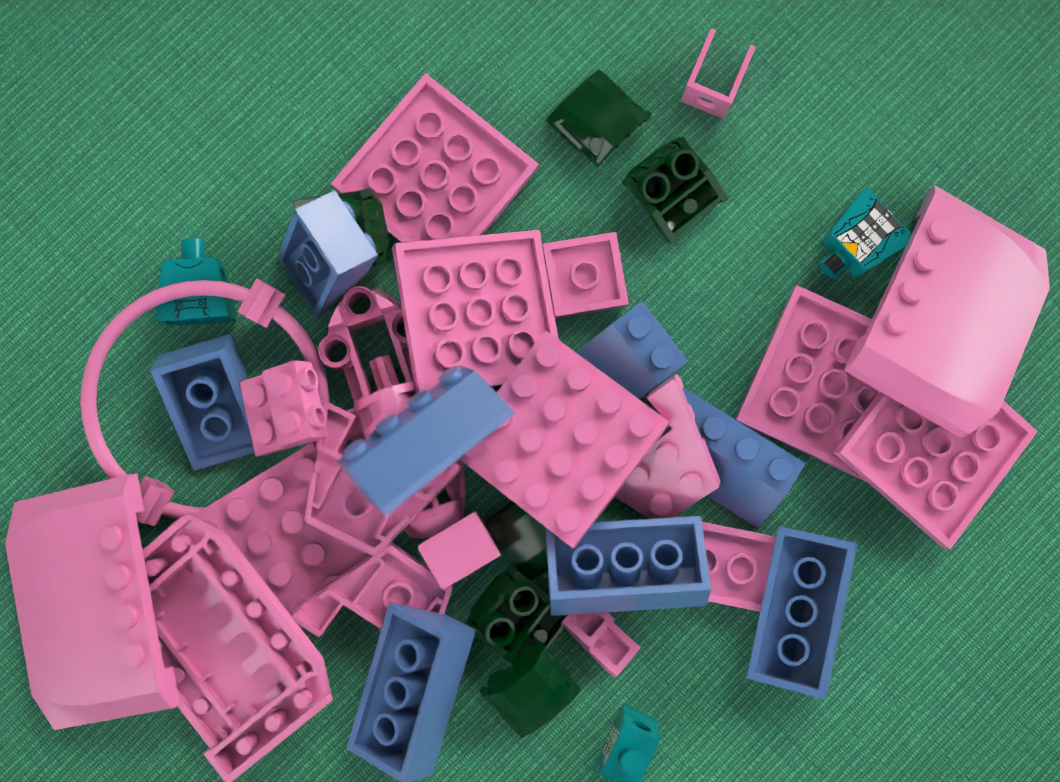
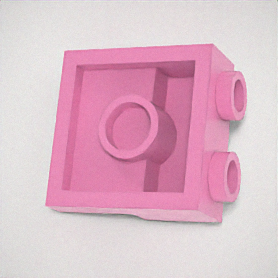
M294 360L264 370L262 375L239 382L255 456L270 455L328 437L326 428L327 416L321 406L317 388L319 383L318 376L313 369L312 362Z

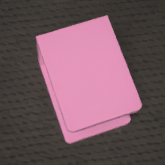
M711 28L680 102L724 120L756 46L750 45L728 96L694 83L716 32L715 29ZM699 97L706 98L713 103L706 102Z
M477 511L418 546L420 554L441 589L449 587L502 554Z

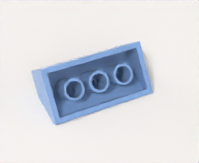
M455 366L448 369L439 377V383L429 391L423 390L415 394L407 402L408 407L397 416L392 414L381 420L375 427L376 432L365 440L359 439L351 443L343 452L345 456L337 461L361 495L385 516L515 414L511 407L475 370L464 366Z
M683 387L688 404H691L695 414L694 420L700 436L706 442L721 481L719 488L706 497L754 527L759 528L786 497L806 463Z
M701 516L594 522L574 549L546 528L551 616L700 607L707 605L711 584Z
M782 526L778 527L746 679L821 699L827 697L858 549L857 543Z
M389 603L346 749L400 782H413L433 775L476 629L445 614Z

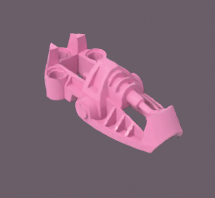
M363 286L353 287L345 293L331 317L328 326V336L323 338L318 347L319 358L325 365L334 371H344L355 403V408L347 410V412L359 418L348 439L352 442L359 439H367L377 431L375 427L381 420L392 414L397 416L408 407L407 402L416 394L407 338L402 337L399 332L400 326L404 323L401 303L378 288L369 290ZM359 298H369L371 300L370 309L364 314H355L353 312L355 301ZM386 321L406 383H399L391 356H380L375 358V360L369 361L378 391L373 393L366 371L363 369L359 358L360 353L353 332ZM337 344L345 345L347 348L345 358L340 362H331L329 358L331 348ZM460 459L454 462L461 466L459 473L445 486L450 502L440 505L436 495L404 528L411 538L433 537L464 518L466 494L464 462Z

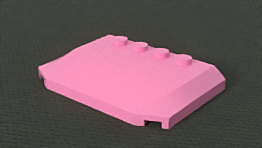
M934 185L926 193L914 219L917 221L912 235L865 335L858 339L844 371L962 438L969 435L1000 411L1050 289L1047 255L1044 248Z
M128 474L14 502L5 546L30 691L54 730L161 711L180 705L173 666L164 668L140 540L136 514L145 511L138 474Z
M185 515L180 517L144 548L143 556L164 668L173 666L180 701L178 708L210 748L204 753V756L224 782H232L327 706L333 698L323 656L225 532L199 519Z

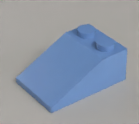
M333 191L295 209L277 259L315 317L318 318L327 312L370 270L378 254L376 253V247L372 238L367 233H363L356 223L351 206L347 202L342 201L337 192Z
M643 301L576 352L638 399L642 398L689 362Z
M231 334L159 355L150 372L193 470L196 471L255 453L239 383L247 380V375Z

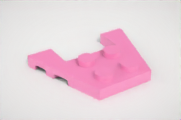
M677 373L651 391L647 397L660 415L670 422V427L664 431L615 495L616 498L648 519L673 518L718 489L721 482L706 442L700 436L694 420L695 414L691 404H688L682 389L683 383Z
M325 401L323 409L327 416L326 428L328 437L317 440L316 449L318 451L315 470L311 476L304 522L377 557L459 473L461 466L456 463L451 464L385 516L361 495L337 462L344 456L341 453L359 418Z
M391 542L377 557L369 555L295 608L290 615L297 624L317 637L322 635L342 606H346L381 629L389 603L444 614L453 586L450 585L445 589H441L429 567Z

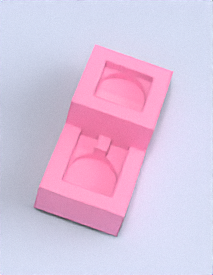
M608 612L567 615L561 624L613 678L620 674L641 648L613 623L615 619Z

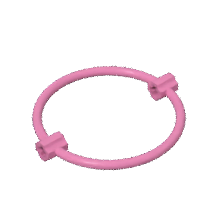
M256 278L251 289L221 281H186L156 289L138 298L113 318L97 339L88 357L83 373L80 400L82 422L89 446L97 462L110 479L128 474L112 456L101 432L97 413L99 375L109 350L120 334L138 317L163 303L190 296H218L242 302L238 312L266 328L269 327L273 319L290 335L305 361L312 362L313 369L318 376L319 383L317 388L321 406L323 407L325 401L329 403L326 373L316 347L303 327L291 314L280 306L286 296L285 293ZM146 476L140 484L145 512L137 513L136 518L137 521L155 527L162 515L179 519L185 515L193 516L206 507H192L170 502L175 491L169 485Z

